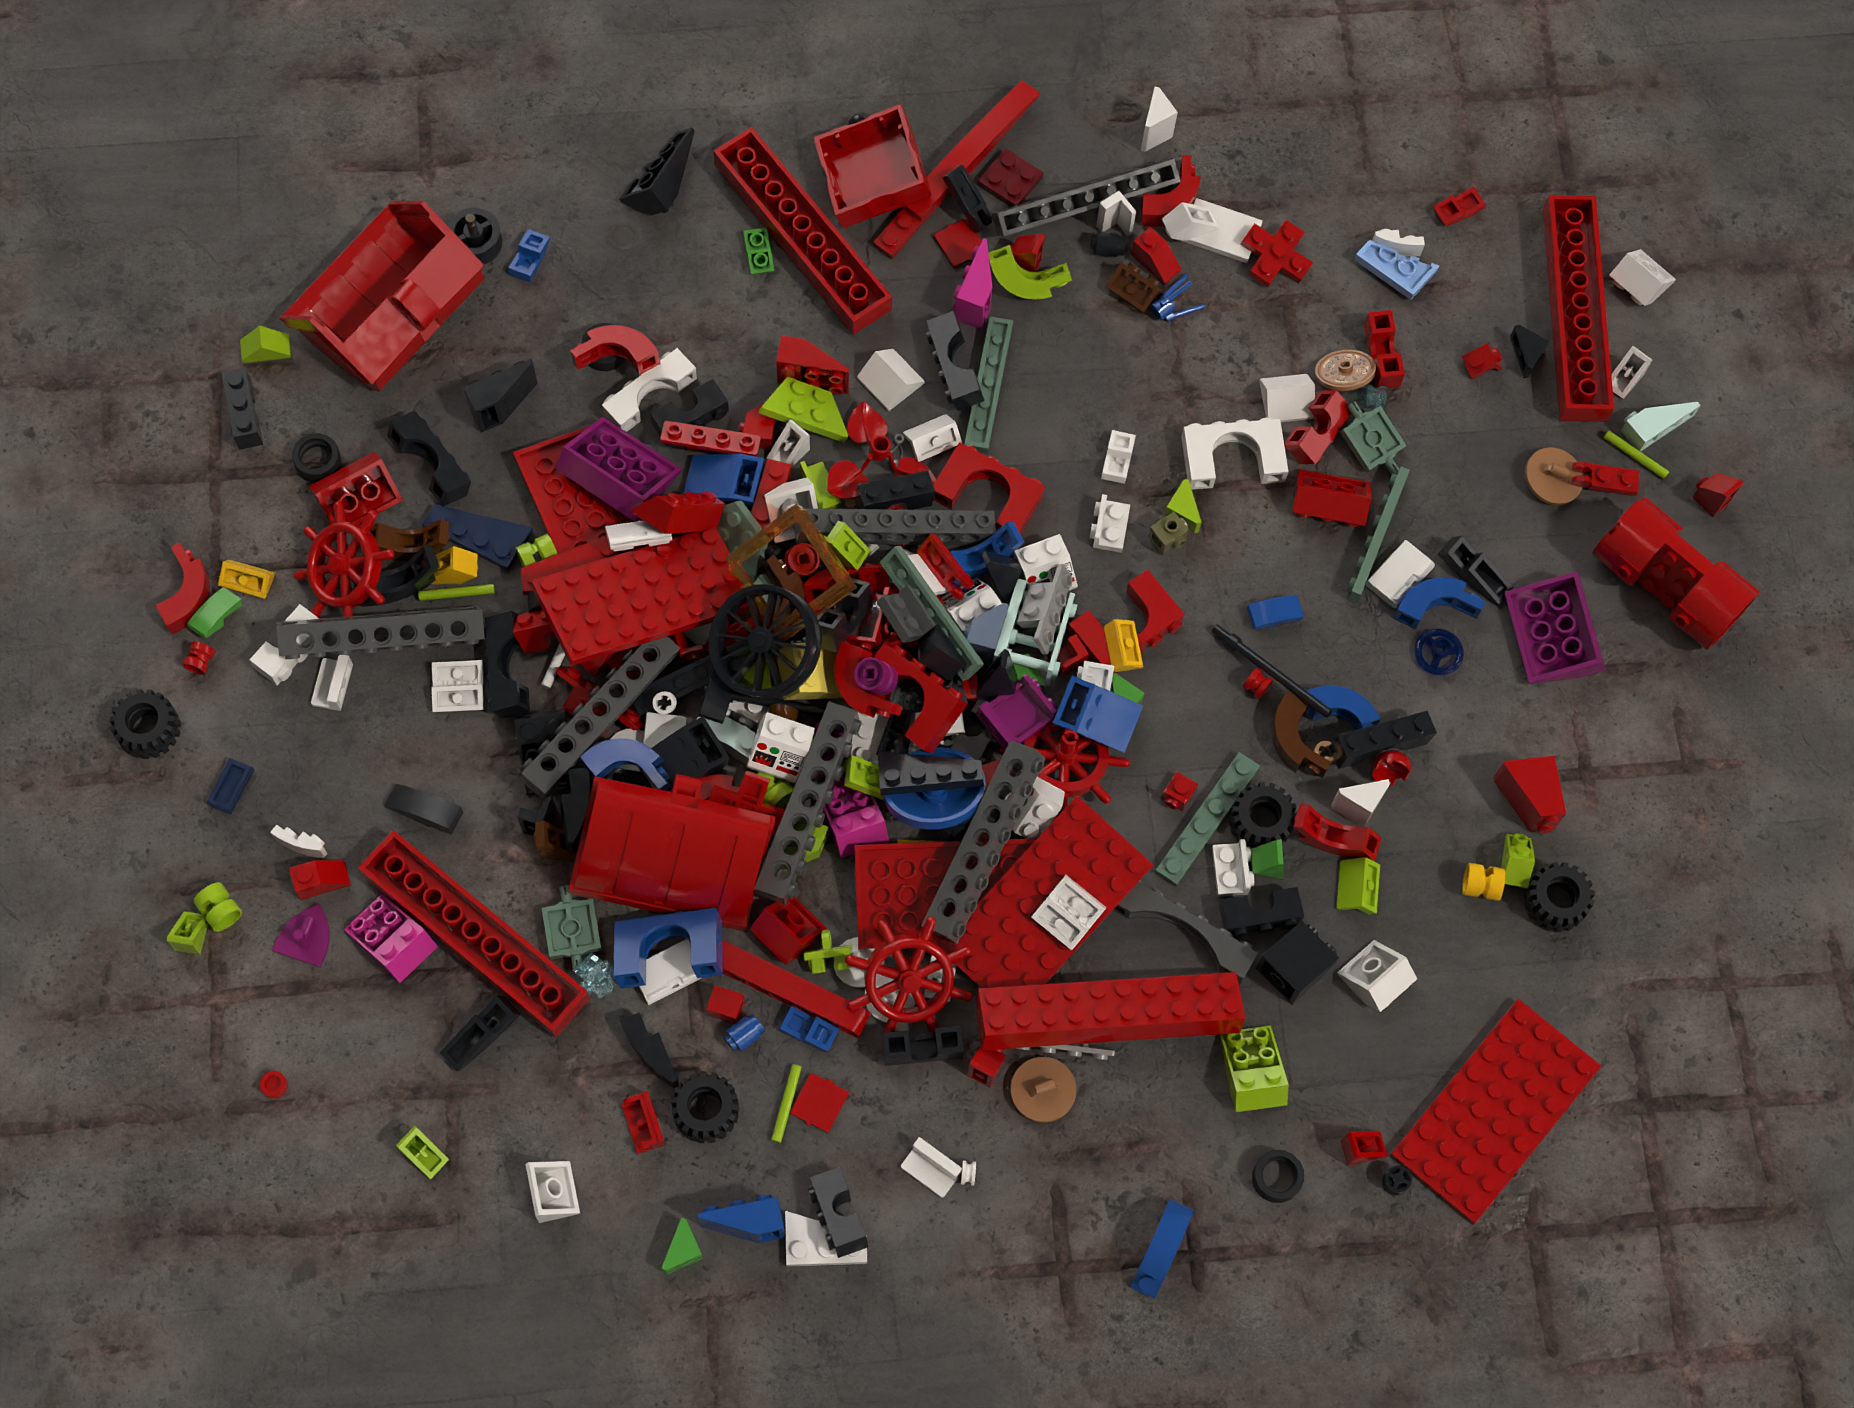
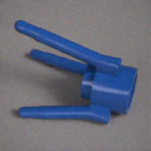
M1184 274L1150 305L1153 314L1158 320L1161 321L1165 318L1169 322L1176 317L1205 308V305L1201 304L1173 313V310L1176 308L1173 299L1192 285V282L1188 281L1178 288L1188 278V274Z

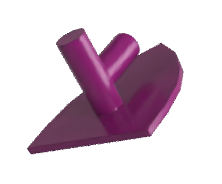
M320 904L307 908L294 916L283 927L272 951L321 968L329 946V926L327 917Z

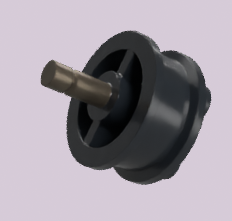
M468 208L458 212L450 220L448 227L483 264L491 262L498 256L502 248V236L499 223L493 214L481 208Z

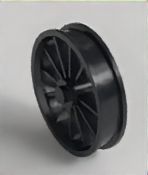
M769 584L748 586L731 595L717 611L709 632V654L712 665L720 679L736 692L760 699L780 698L800 688L813 673L821 652V629L817 616L811 606L796 593ZM768 595L763 623L755 598ZM777 595L790 602L773 623ZM746 602H748L756 626L755 629L736 613ZM796 608L803 621L779 631ZM732 617L750 632L749 637L726 634ZM803 628L806 630V646L780 641L781 638ZM725 638L748 641V646L725 656ZM783 647L805 649L799 666L797 667L779 649ZM751 652L734 675L727 662ZM773 653L795 671L784 682H782ZM767 659L775 686L761 689ZM757 660L753 687L750 688L740 681Z

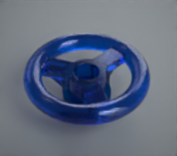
M1444 629L1426 631L1418 638L1414 648L1415 658L1420 667L1433 675H1448L1456 671L1464 658V649L1458 637ZM1434 636H1441L1436 638L1435 640L1432 638ZM1424 642L1431 649L1433 656L1430 665L1422 655ZM1436 648L1442 649L1443 653L1438 652ZM1456 654L1455 661L1450 666L1438 668L1441 659L1448 655Z

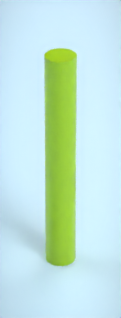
M1610 430L1604 436L1605 440L1662 479H1665L1669 471Z
M494 584L419 591V600L495 594Z
M792 1064L771 1138V1141L775 1143L782 1142L802 1069L799 1065Z

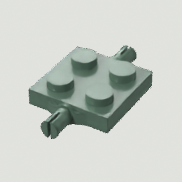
M1356 401L1347 406L1355 419L1349 426L1341 430L1340 433L1365 472L1382 464H1385L1391 476L1393 473L1399 472V468L1392 458L1398 451L1406 447V444L1381 405L1365 413L1361 411Z
M565 885L567 895H565L564 886L559 887L562 902L554 906L543 907L542 914L550 960L563 957L571 958L573 972L577 973V962L579 971H584L581 956L586 953L601 951L602 948L593 898L581 901L572 900L571 894L568 893L570 885Z

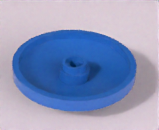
M937 747L933 753L922 749L908 753L912 755L974 760L961 751ZM983 772L984 786L884 795V801L891 814L909 826L920 829L949 828L968 820L976 813L986 792L985 775Z

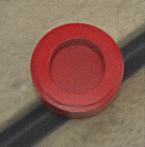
M269 1071L262 1076L260 1089L266 1097L276 1099L283 1096L287 1091L288 1082L282 1073Z

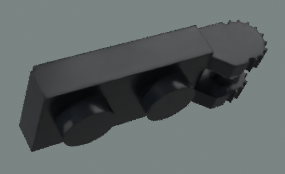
M964 165L956 166L942 177L967 218V223L972 231L979 233L984 228L983 224L987 226L992 223V215H990L986 207L987 204Z

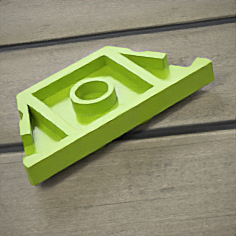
M787 377L759 410V414L785 423L792 420L802 429L843 443L848 438L847 430L832 392Z

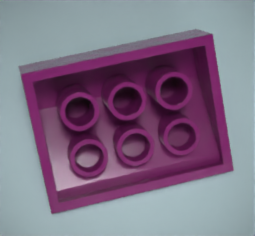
M601 417L563 447L555 468L634 522L639 520L640 517L632 513L633 508L655 496H662L682 470L604 417Z
M1578 571L1505 592L1529 684L1581 678L1607 671Z

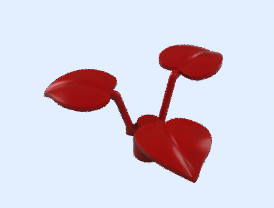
M865 401L861 402L849 418L847 433L855 444L867 442L868 446H870L869 455L859 470L856 464L851 461L842 460L835 463L828 473V493L840 499L855 498L857 485L869 482L862 472L872 459L883 461L888 458L892 470L896 472L893 477L928 470L934 485L936 481L935 476L923 462H918L916 458L903 457L899 460L898 467L895 465L892 457L893 453L889 451L891 442L885 436L887 424L884 418Z

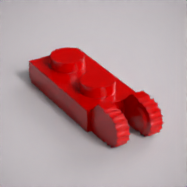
M1580 461L1574 462L1572 465L1574 472L1589 474V476L1576 475L1572 477V485L1629 496H1636L1639 493V470Z
M930 534L916 550L940 584L946 587L955 599L961 600L965 595L961 587L954 583L955 579L966 589H971L974 585L970 576L963 572V568L937 534Z

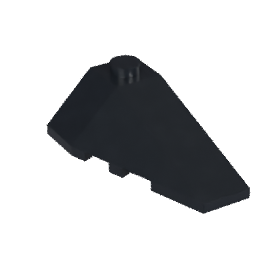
M689 128L677 132L659 151L661 157L645 166L646 173L640 180L634 178L619 200L650 215L668 212L673 207V202L679 193L695 130Z

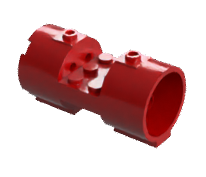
M1646 497L1638 499L1617 520L1618 522L1609 533L1607 532L1592 552L1599 561L1629 586L1638 581L1645 590L1651 592L1664 606L1670 608L1673 612L1668 619L1707 651L1728 631L1761 593L1724 561L1714 565L1679 536L1683 527Z

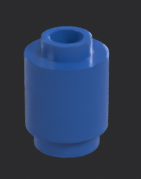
M751 1014L749 1017L744 1016L725 1031L727 1037L724 1039L733 1051L738 1049L742 1052L761 1037L760 1034L765 1030L759 1020Z

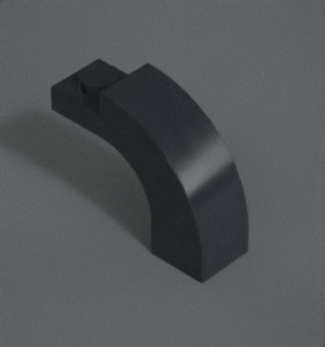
M432 545L422 546L402 566L380 573L375 589L385 598L384 603L381 605L408 598L422 591L436 580L434 572L439 568V564ZM370 597L361 604L362 607L379 606Z

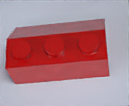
M375 451L309 486L330 524L335 523L334 503L337 501L342 502L344 505L345 522L354 524L362 523L369 511L374 510L379 514L403 501L385 464Z
M1298 469L1292 512L1304 518L1315 516L1320 517L1321 520L1326 522H1334L1336 520L1345 522L1346 525L1352 527L1365 526L1372 499L1371 483Z
M709 491L696 494L686 492L679 495L668 493V495L655 496L634 507L632 513L664 534L700 532L709 530L714 526L718 527L725 503L717 499L716 494Z

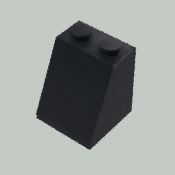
M1303 921L1261 956L1255 968L1291 1005L1325 975L1339 959L1336 949L1331 944L1324 943L1318 937L1317 930L1310 924L1306 925Z

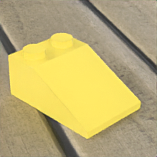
M791 643L806 646V643ZM783 647L779 651L798 667L805 649ZM821 648L819 660L811 676L800 688L783 696L784 700L843 698L835 679L837 652ZM777 656L782 682H784L795 671Z

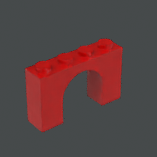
M959 442L933 485L935 489L933 501L952 510L963 490L970 483L981 479L995 481L1006 490L1009 497L1008 503L996 521V531L1006 522H1014L1019 533L1022 534L1044 497L1045 486L1038 479L1028 478L1022 475L1018 469L1007 467L999 463L993 456H985L979 453L975 447Z
M1146 570L1128 583L1126 593L1142 611L1146 619L1145 629L1137 635L1142 655L1143 650L1147 647L1153 648L1163 640L1162 637L1169 632L1173 634L1182 627L1185 614L1149 570ZM1088 610L1069 623L1067 633L1070 637L1075 634L1078 636L1088 651V659L1091 662L1111 665L1104 628Z
M883 643L873 658L886 662L895 668L898 674L897 684L903 680L916 679L924 692L923 709L905 736L922 750L933 753L968 704L961 699L963 696L961 692L952 686L948 689L942 684L944 679L934 672L928 674L924 671L926 666L921 664L919 660L914 657L910 660L906 657L907 651L896 643L893 646ZM874 694L876 697L885 699L887 697V695L881 696Z

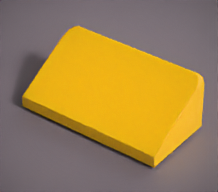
M226 560L222 562L218 586L265 599L273 582L275 572L233 560Z
M1114 619L1106 624L1104 631L1114 672L1143 668L1134 621Z

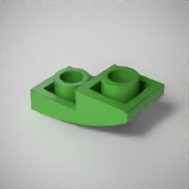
M767 227L743 231L751 275L774 272Z
M223 587L196 611L188 621L187 626L206 639L224 626V618L242 606V599Z

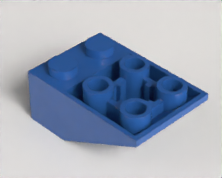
M745 454L693 455L683 494L686 492L696 494L709 491L716 494V498L724 502L725 505L742 500L751 513L765 469L764 458Z
M1071 676L1053 724L1065 730H1073L1080 736L1125 753L1143 705L1095 684Z
M770 1194L757 1197L755 1202L745 1203V1200H739L729 1203L730 1207L719 1209L718 1206H710L702 1209L703 1213H698L700 1226L706 1229L755 1243L785 1238L778 1197L772 1198Z

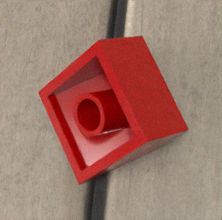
M794 896L792 899H788L786 905L775 902L764 908L750 930L760 942L764 943L774 953L778 960L787 965L799 958L821 937L823 930H827V928Z

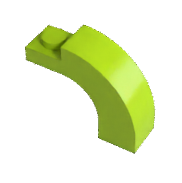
M1010 245L988 252L989 261L998 282L1016 296L1026 299L1052 297L1050 288L1062 287L1067 282L1072 281L1067 263L1044 271L1031 272L1017 264Z

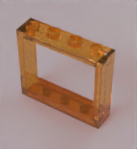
M796 503L725 558L730 564L728 566L730 573L736 579L739 578L743 584L740 586L741 589L755 585L741 563L797 521L837 582L809 603L817 616L823 607L831 608L855 590L857 586L807 510ZM758 596L755 600L760 616L763 618L765 617L767 603L762 596ZM799 611L786 620L779 631L802 622L803 619ZM796 631V632H794V633H792V634H790V635H787V636H785V637H783V638H781V639L784 640V641H787L789 638H791L793 635H795V634H796L797 632H799V631Z

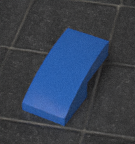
M528 229L518 245L517 255L508 267V274L531 282L546 252L550 237Z
M1297 595L1263 600L1246 607L1253 629L1273 628L1279 623L1296 622L1304 618Z
M790 1006L778 1030L807 1045L828 1052L839 1028Z

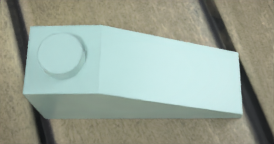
M1698 402L1645 408L1639 413L1634 411L1624 419L1625 424L1621 432L1641 452L1692 418L1701 405Z
M726 716L723 724L706 719L724 750L747 766L756 733Z

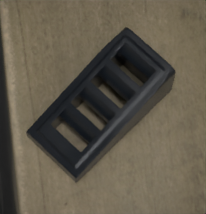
M902 710L900 716L890 715L877 752L893 753L891 750H895L894 753L908 754L910 739L905 734L915 721L916 714L914 712ZM897 719L906 720L905 724L897 723ZM895 729L902 730L901 734L895 733Z

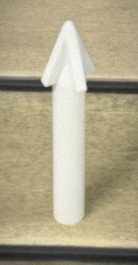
M560 643L541 683V686L547 689L551 688L556 677V671L560 668L565 656Z

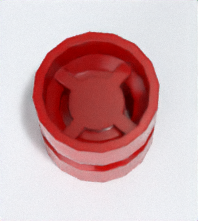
M800 543L788 549L782 561L787 567L788 571L786 573L788 575L797 571L800 578L813 573L818 568L820 555L813 545Z

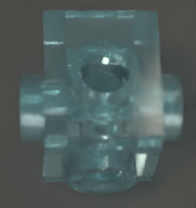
M593 953L589 954L572 970L582 981L580 985L588 991L589 996L593 993L601 999L603 996L611 993L617 984L613 974L614 967L606 959L602 961Z

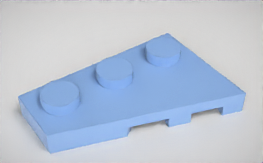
M1371 240L1359 250L1354 258L1355 261L1410 300L1413 299L1439 269V265L1422 263L1419 261L1420 258L1412 255L1410 258L1398 254L1396 249Z

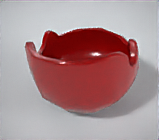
M1387 750L1375 757L1372 763L1371 776L1376 782L1389 779V786H1393L1397 779L1402 778L1403 781L1407 779L1412 770V764L1405 754L1397 750Z

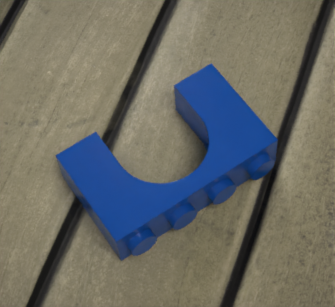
M717 908L689 912L678 911L674 914H655L645 918H627L623 921H616L614 926V978L620 989L646 985V960L648 953L656 943L668 937H683L691 942V967L697 978L723 975L722 919Z

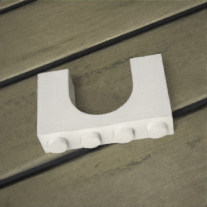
M1262 418L1259 421L1243 419L1235 423L1218 421L1210 425L1194 423L1183 428L1181 438L1186 473L1192 490L1213 488L1216 475L1212 452L1218 446L1227 442L1242 443L1254 452L1258 461L1261 484L1285 482L1288 475V466L1280 419Z

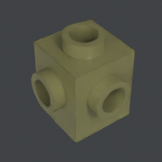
M1172 512L1168 516L1166 514L1160 516L1154 522V525L1150 527L1148 537L1160 553L1164 555L1173 548L1175 550L1181 548L1186 543L1189 527L1182 517H1178L1175 512Z

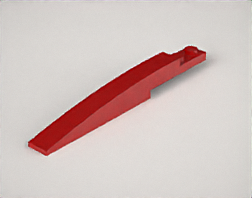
M1023 80L1020 81L927 176L932 195L903 206L898 215L876 238L874 246L893 259L949 194L952 195L942 177L961 164L964 165L970 176L1036 101L1040 93Z

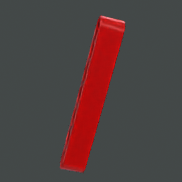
M722 940L724 975L788 1006H793L814 1018L818 1017L848 1035L860 1037L871 1015L868 1010L861 1007L855 1011H850L847 1008L849 1000Z

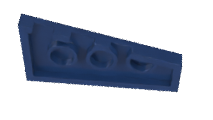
M434 504L422 523L424 528L440 519L448 521L449 542L467 551L476 553L479 557L509 571L518 556L515 548L525 544L533 533V528L442 507Z

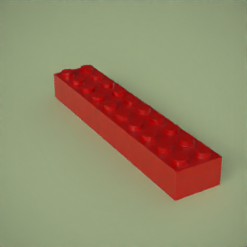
M750 127L713 151L715 167L764 227H767L769 233L853 335L892 310L891 294L753 127Z
M1549 195L1543 207L1559 421L1607 422L1614 411L1596 196Z
M393 830L358 867L363 878L554 1038L562 1032L590 1000L586 989L396 831Z
M1236 972L978 989L975 1002L982 1051L1234 1034L1241 1032L1246 1019Z

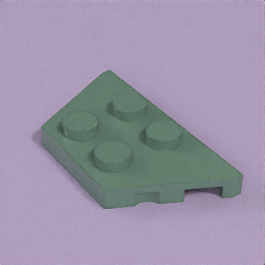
M741 500L724 505L717 530L744 580L751 586L757 580L758 569L763 567L764 553L768 546L769 537Z

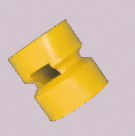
M1468 862L1464 872L1462 894L1477 898L1482 894L1485 899L1500 901L1505 885V869L1492 866L1485 869L1481 864Z

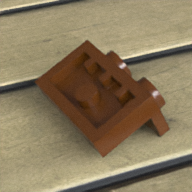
M1121 262L1105 286L1146 313L1157 295L1162 294L1163 290L1159 288L1161 283L1150 275L1147 279L1139 274L1141 269L1131 262L1128 265Z

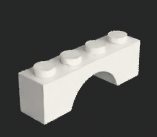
M678 348L672 352L665 353L660 359L661 364L641 374L634 381H628L621 391L605 399L602 404L604 416L625 432L629 431L641 421L639 405L646 394L661 388L671 389L679 393L697 379L696 367Z

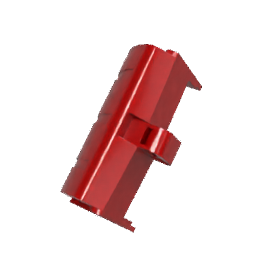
M391 201L279 319L288 328L297 329L316 348L351 376L379 392L485 279L481 270L484 264L425 201Z
M677 773L671 792L594 777L568 893L666 915L674 914L678 911L689 912L717 908L722 919V927L746 932L755 893L754 887L772 835L775 817L700 799L699 793L702 779Z

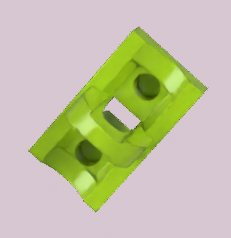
M827 929L821 933L823 948L804 952L805 961L808 960L811 973L814 974L826 972L824 958L834 957L836 970L849 969L850 966L845 963V958L853 953L852 945L833 947L831 933Z

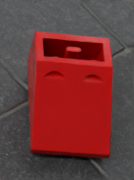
M781 335L776 359L777 383L781 384L787 377L830 391L832 394H849V369L806 339Z

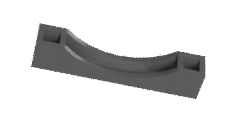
M1141 880L1113 909L1127 919L1153 918L1170 922L1183 928L1205 947L1218 973L1236 972L1239 985L1258 955L1255 948L1248 942H1239L1232 938V934L1226 929L1215 928L1210 925V921L1204 916L1193 915L1187 911L1186 906L1177 901L1171 902L1165 898L1161 891L1144 886Z

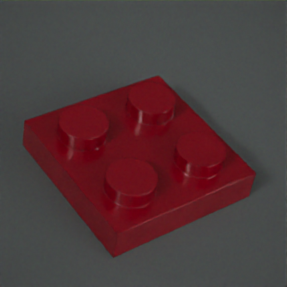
M1005 148L978 180V186L1012 207L1021 204L1043 178L1044 172Z

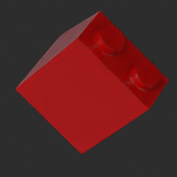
M1555 756L1503 762L1494 776V782L1530 832L1538 831L1539 834L1554 831L1566 815Z

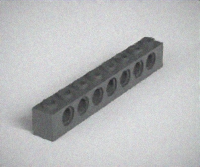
M1165 159L991 214L997 236H1007L1100 206V202L1118 191L1127 199L1178 183L1180 178L1175 159Z
M799 509L794 520L796 544H818L814 540L813 535L818 533L828 537L838 521L846 523L864 544L921 545L930 534H937L944 545H979L996 532L994 511Z
M481 606L276 622L279 656H285V659H298L300 654H310L311 657L326 656V652L335 651L336 655L352 654V650L362 649V653L377 652V648L387 647L388 651L402 650L403 646L413 645L414 649L427 648L428 644L438 643L439 646L446 647L454 645L455 641H464V644H477L480 639H485ZM455 621L464 623V629L459 633H455L450 629ZM430 623H435L439 626V631L434 635H429L425 632L426 626ZM410 625L413 627L414 632L409 637H403L399 633L401 627ZM377 628H386L388 630L387 637L384 639L376 638L374 631ZM351 630H360L363 633L362 638L358 641L350 640L348 634ZM328 631L334 632L337 635V639L333 643H326L322 639L323 634ZM300 634H308L311 637V642L308 645H300L296 639Z
M664 637L641 644L636 651L631 649L622 659L624 664L619 669L614 667L605 679L608 681L603 687L598 685L589 694L591 698L586 705L581 703L571 715L574 718L568 724L564 721L554 732L557 736L551 742L547 739L537 750L540 754L534 760L529 758L520 768L522 771L520 780L541 799H544L567 774L568 770L572 769L581 759L580 756L599 740L678 654L680 647L670 638ZM650 653L654 656L655 661L647 662L642 655ZM626 672H636L638 675V679H629L626 676ZM618 689L622 696L614 698L609 694V690ZM601 707L605 711V715L596 716L592 708ZM577 725H584L588 729V733L584 735L579 734L575 727ZM566 743L571 747V751L563 753L559 750L558 745ZM545 761L551 762L554 770H543L541 763Z
M830 701L828 702L754 887L758 896L784 905L787 904L789 898L792 899L797 889V884H795L798 874L802 875L806 866L804 858L807 851H812L816 837L813 835L816 828L822 826L825 818V813L822 812L825 805H829L834 795L832 787L834 782L839 781L841 778L844 757L848 758L851 753L852 744L850 742L853 734L857 735L860 730L861 720H859L858 711ZM835 730H842L844 732L839 738L831 736ZM826 753H833L835 755L830 761L822 760L823 755ZM817 776H824L826 778L822 784L813 783V779ZM808 799L817 801L811 808L803 806L804 802ZM804 822L807 824L806 829L803 831L794 830L797 823ZM789 846L798 847L797 852L793 855H787L785 850ZM781 869L789 871L785 878L779 879L775 877L777 871Z
M1010 740L921 925L923 927L927 917L933 916L936 919V924L932 934L955 944L964 935L966 924L971 914L977 908V901L982 891L988 885L989 876L999 862L1000 853L1004 845L1010 839L1011 830L1016 820L1021 816L1026 798L1032 793L1037 775L1043 770L1046 758L1036 749ZM1020 770H1022L1021 774L1018 775V776H1016L1017 773H1018ZM1009 793H1011L1010 797L1007 798V799H1005L1006 796H1007ZM1000 816L999 820L994 823L995 819ZM989 839L988 843L983 846V843ZM978 862L977 866L972 869V866ZM967 885L966 889L961 893V889ZM955 909L954 914L949 916L950 912Z

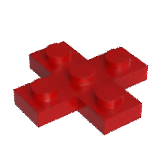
M1286 219L1275 236L1254 223L1240 243V245L1259 257L1248 275L1268 288L1277 273L1281 271L1299 284L1313 264L1312 261L1294 250L1305 232Z
M749 771L745 772L738 793L714 785L709 801L774 816L775 823L772 835H776L785 812L782 808L763 802L771 779Z

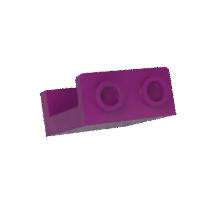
M1025 674L1022 676L1021 681L1016 684L1015 694L1000 695L990 703L986 701L978 707L976 716L1005 751L1010 740L1022 744L1054 721L1057 714V706L1050 697L1046 698L1041 692V686L1037 680Z

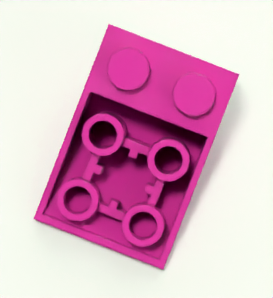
M983 238L980 246H975L971 257L973 262L971 266H966L962 277L965 280L962 286H957L953 297L955 299L953 310H955L957 320L981 330L990 312L992 297L987 239Z
M845 777L834 782L832 801L829 805L826 804L823 810L832 839L841 858L855 854L854 845L885 844L889 842L885 820L875 798L844 786Z
M383 894L377 897L344 929L354 941L399 983L438 947L420 925Z

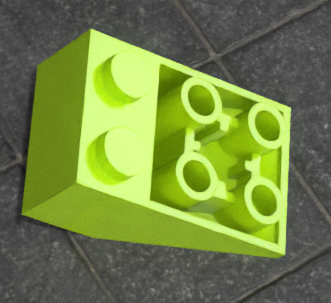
M1271 1025L1241 1029L1240 1033L1220 1034L1229 1090L1235 1112L1286 1106L1288 1104L1289 1084Z

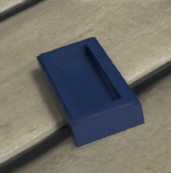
M229 758L206 802L207 805L231 815L254 772L253 767Z

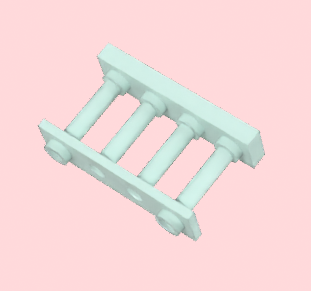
M1018 579L993 661L1003 649L1009 651L1013 663L1046 671L1045 684L1050 686L1052 676L1057 677L1061 662H1057L1068 620L1075 617L1077 604H1073L1075 594L1070 592L1068 603L1063 607L1062 623L1057 625L1055 631L1058 633L1056 643L1053 642L1049 649L1050 652H1053L1051 661L1036 659L1014 653L1012 649L1008 648L1009 644H1015V642L1038 648L1034 637L1018 633V630L1014 629L1015 624L1019 625L1017 621L1021 613L1020 608L1021 605L1023 606L1028 592L1025 591L1027 581Z

